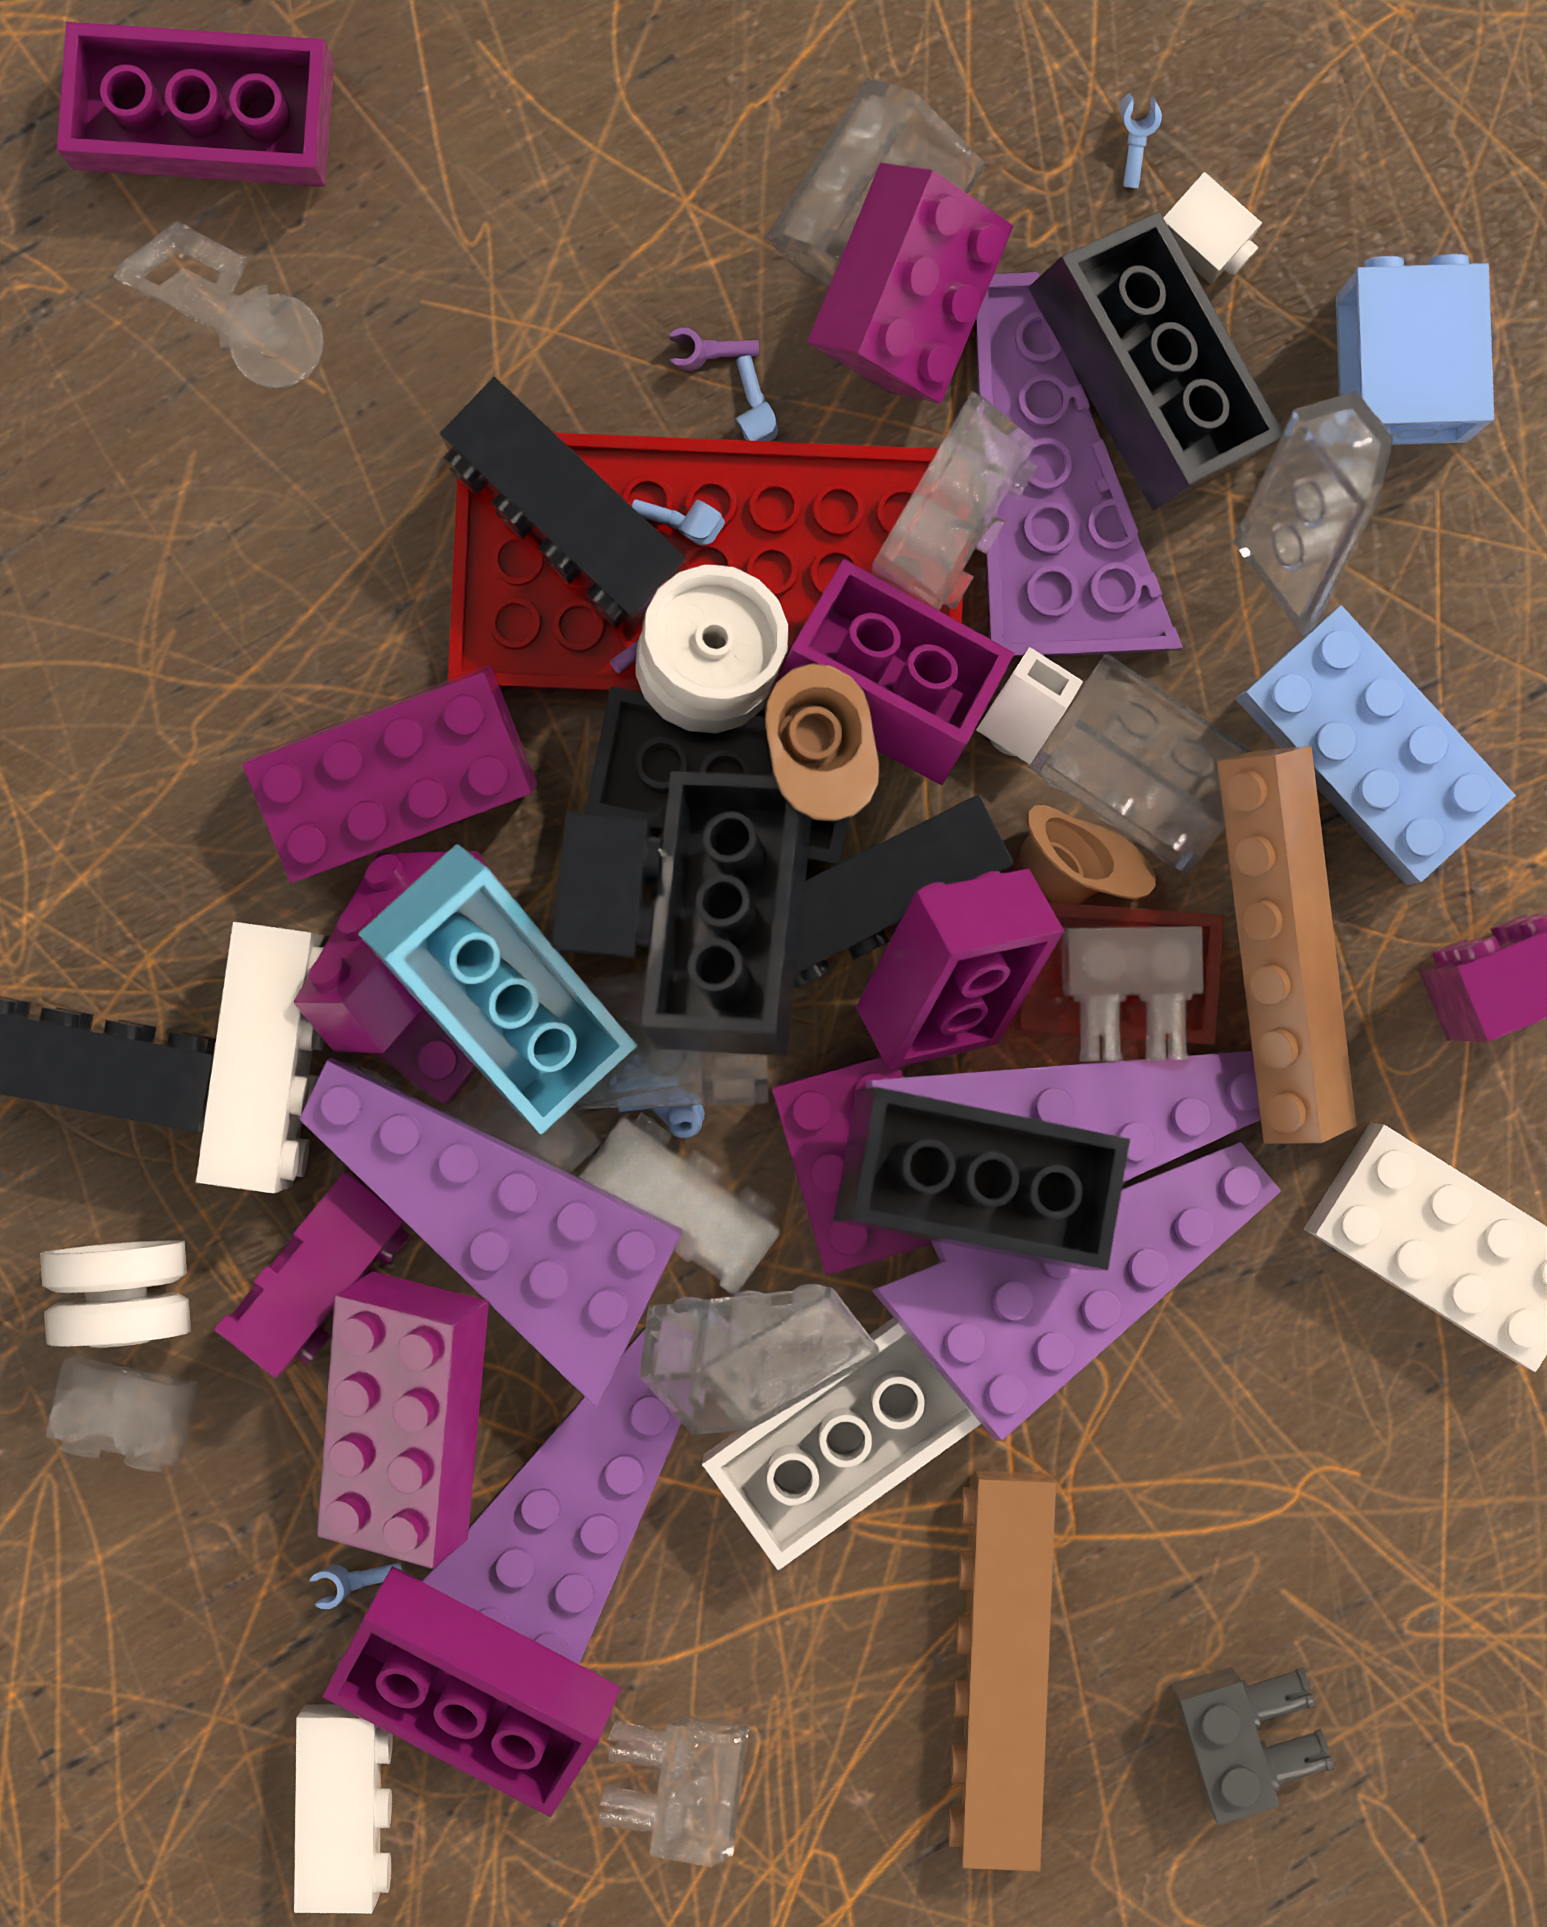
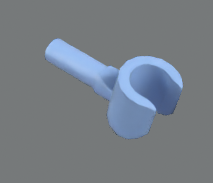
M1131 93L1127 94L1120 104V115L1129 131L1124 187L1139 188L1147 136L1154 133L1162 121L1161 110L1153 96L1150 101L1151 110L1149 115L1140 121L1130 118L1133 111V97Z
M749 355L742 356L736 362L747 401L752 409L738 416L735 420L746 441H771L778 434L774 412L765 401L764 394L761 393L752 357Z
M637 499L632 504V507L643 518L668 525L669 528L678 530L686 538L700 546L711 544L725 524V520L717 510L700 500L695 501L686 516L675 510L666 509Z
M401 1562L349 1572L340 1565H329L314 1574L310 1582L321 1578L331 1579L337 1586V1595L322 1598L314 1604L320 1609L336 1607L352 1591L382 1583L391 1566L403 1571Z

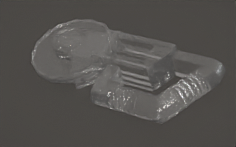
M175 221L151 239L150 242L142 246L141 249H138L137 252H134L133 255L122 261L113 275L121 283L220 334V348L223 351L231 350V356L239 371L257 385L272 389L293 387L308 378L320 363L324 348L323 330L313 310L298 298L280 293L270 295L267 284L252 288L241 296L233 294L232 292L245 269L247 258L216 241H212V239L178 221ZM179 251L221 273L215 284L186 268L181 269L160 286L145 279V277Z

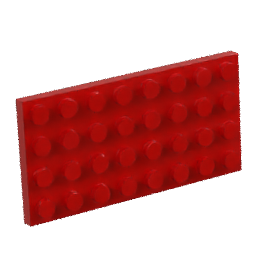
M555 433L631 507L634 500L637 499L666 509L675 510L686 516L695 501L700 500L721 514L725 524L715 540L706 546L695 544L678 530L669 528L668 525L648 519L645 520L686 558L688 570L703 565L734 567L759 579L779 600L788 623L787 653L783 664L843 559L962 624L969 450ZM457 478L448 681L491 665L500 688L609 692L610 686L642 692L635 674L636 662L621 673H617L611 666L610 660L639 640L643 626L635 632L624 621L617 629L614 628L589 603L590 599L585 594L590 588L579 577L571 584H568L543 560L542 557L544 555L538 549L542 542L533 533H530L522 540L496 515L497 510L490 503L495 498L484 488L476 496Z

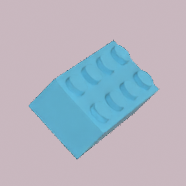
M458 844L358 933L507 1103L540 1135L637 1046L558 951L552 948V944L487 867Z

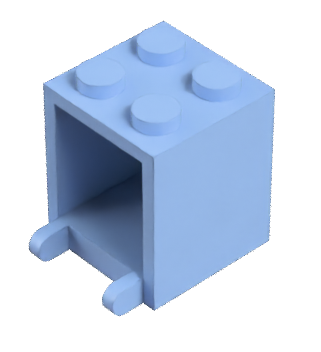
M1462 254L1432 257L1429 259V265L1404 266V258L1396 256L1375 257L1366 260L1364 267H1358L1336 294L1339 401L1333 403L1328 408L1326 417L1320 418L1314 423L1311 428L1313 440L1320 445L1341 444V446L1467 443L1494 421L1489 263L1469 264V257Z

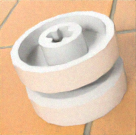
M703 565L676 574L657 590L646 611L642 633L637 645L635 674L645 700L663 719L688 731L720 733L743 726L764 708L787 653L788 623L779 600L759 579L734 567Z
M157 1240L64 1248L40 1253L42 1286L57 1293L84 1292L85 1298L58 1302L44 1311L47 1345L89 1346L91 1348L120 1347L183 1335L191 1331L188 1298L175 1292L147 1293L148 1286L173 1283L187 1274L185 1241Z

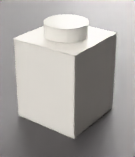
M1205 172L1164 217L1190 267L1210 284L1224 270L1234 277L1259 248L1251 239L1262 222Z
M1029 647L976 731L989 738L992 745L1002 753L1017 756L1026 763L1031 764L1069 707L1083 681Z

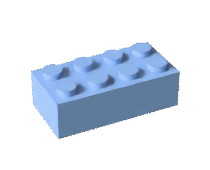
M1342 605L1324 617L1235 699L1280 749L1312 746L1317 789L1406 886L1421 883L1516 796Z

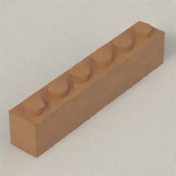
M1312 746L1252 751L1217 760L1263 1141L1264 1144L1323 1143L1357 1127Z
M975 1471L974 1487H963L961 1524L962 1526H972L971 1551H960L959 1590H970L969 1616H957L956 1654L967 1655L966 1680L955 1679L953 1716L954 1719H964L963 1744L952 1743L951 1783H962L961 1808H949L948 1847L959 1848L962 1868L1040 1872L1056 1482L1051 1474Z

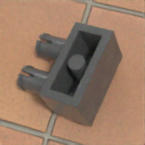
M1232 1667L1171 1685L1207 1807L1217 1825L1280 1807L1276 1792L1280 1791L1279 1784L1325 1770H1334L1332 1757L1327 1754V1751L1330 1750L1321 1729L1315 1730L1314 1733L1268 1747L1264 1741L1260 1742L1257 1730L1261 1729V1722L1303 1709L1315 1708L1313 1695L1308 1692L1310 1685L1302 1667L1295 1669L1293 1672L1248 1685L1246 1680H1240Z

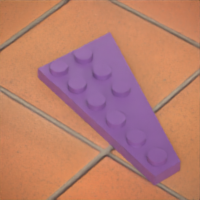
M1038 272L994 274L975 320L989 639L1014 652L1015 654L1012 658H1022L1029 647L1045 657L1181 651L1183 649L1176 628L1172 626L1161 597L1160 586L1155 573L1150 569L1137 535L1138 529L1104 441L1100 439L1091 416L1090 405L1082 384H1079L1073 367L1028 289L1040 275Z
M1253 1051L865 1081L867 1088L881 1087L1130 1138L1123 1182L1261 1120ZM931 1241L940 1262H948L974 1250L972 1248Z
M334 1058L327 1060L299 1119L485 1300H488L489 1304L597 1408L684 1229Z
M1239 1142L1122 1189L1108 1270H1080L974 1249L948 1262L937 1263L872 1289V1292L995 1441H1002L1276 1197L1281 1190L1245 1146Z
M658 1312L624 1351L597 1408L584 1397L469 1527L468 1540L435 1566L423 1582L514 1631L535 1640L567 1659L580 1664L715 1345L717 1336Z

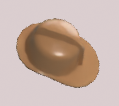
M809 664L791 670L775 684L767 700L765 723L773 772L781 794L796 810L814 819L837 821L853 816L870 802L878 785L879 762L870 710L864 692L850 675L833 666Z
M1035 805L1027 813V827L1030 834L1022 844L1019 855L1014 860V865L1011 866L1010 872L1029 868L1045 898L1052 903L1062 907H1073L1100 892L1135 900L1147 897L1156 887V874L1149 860L1134 844L1120 834L1102 826L1068 816L1047 805Z

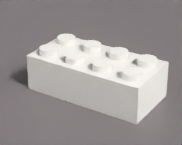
M233 922L196 1183L277 1193L293 1187L296 1176L304 1177L309 1156V1139L300 1138L302 1121L299 1118L318 1080V1076L309 1075L312 1051H321L325 1040L305 1018L293 1001L308 977L310 968L317 961L325 947L329 936Z
M1370 1122L1304 1227V1230L1518 1365L1536 1372L1547 1355V1226L1386 1125Z
M893 1317L703 1455L702 1465L777 1570H780L981 1425V1423Z

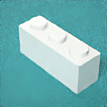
M305 1704L296 1719L294 1913H372L380 1893H388L390 1889L391 1855L390 1853H380V1828H390L392 1793L391 1789L381 1788V1764L391 1763L393 1734L338 1705Z

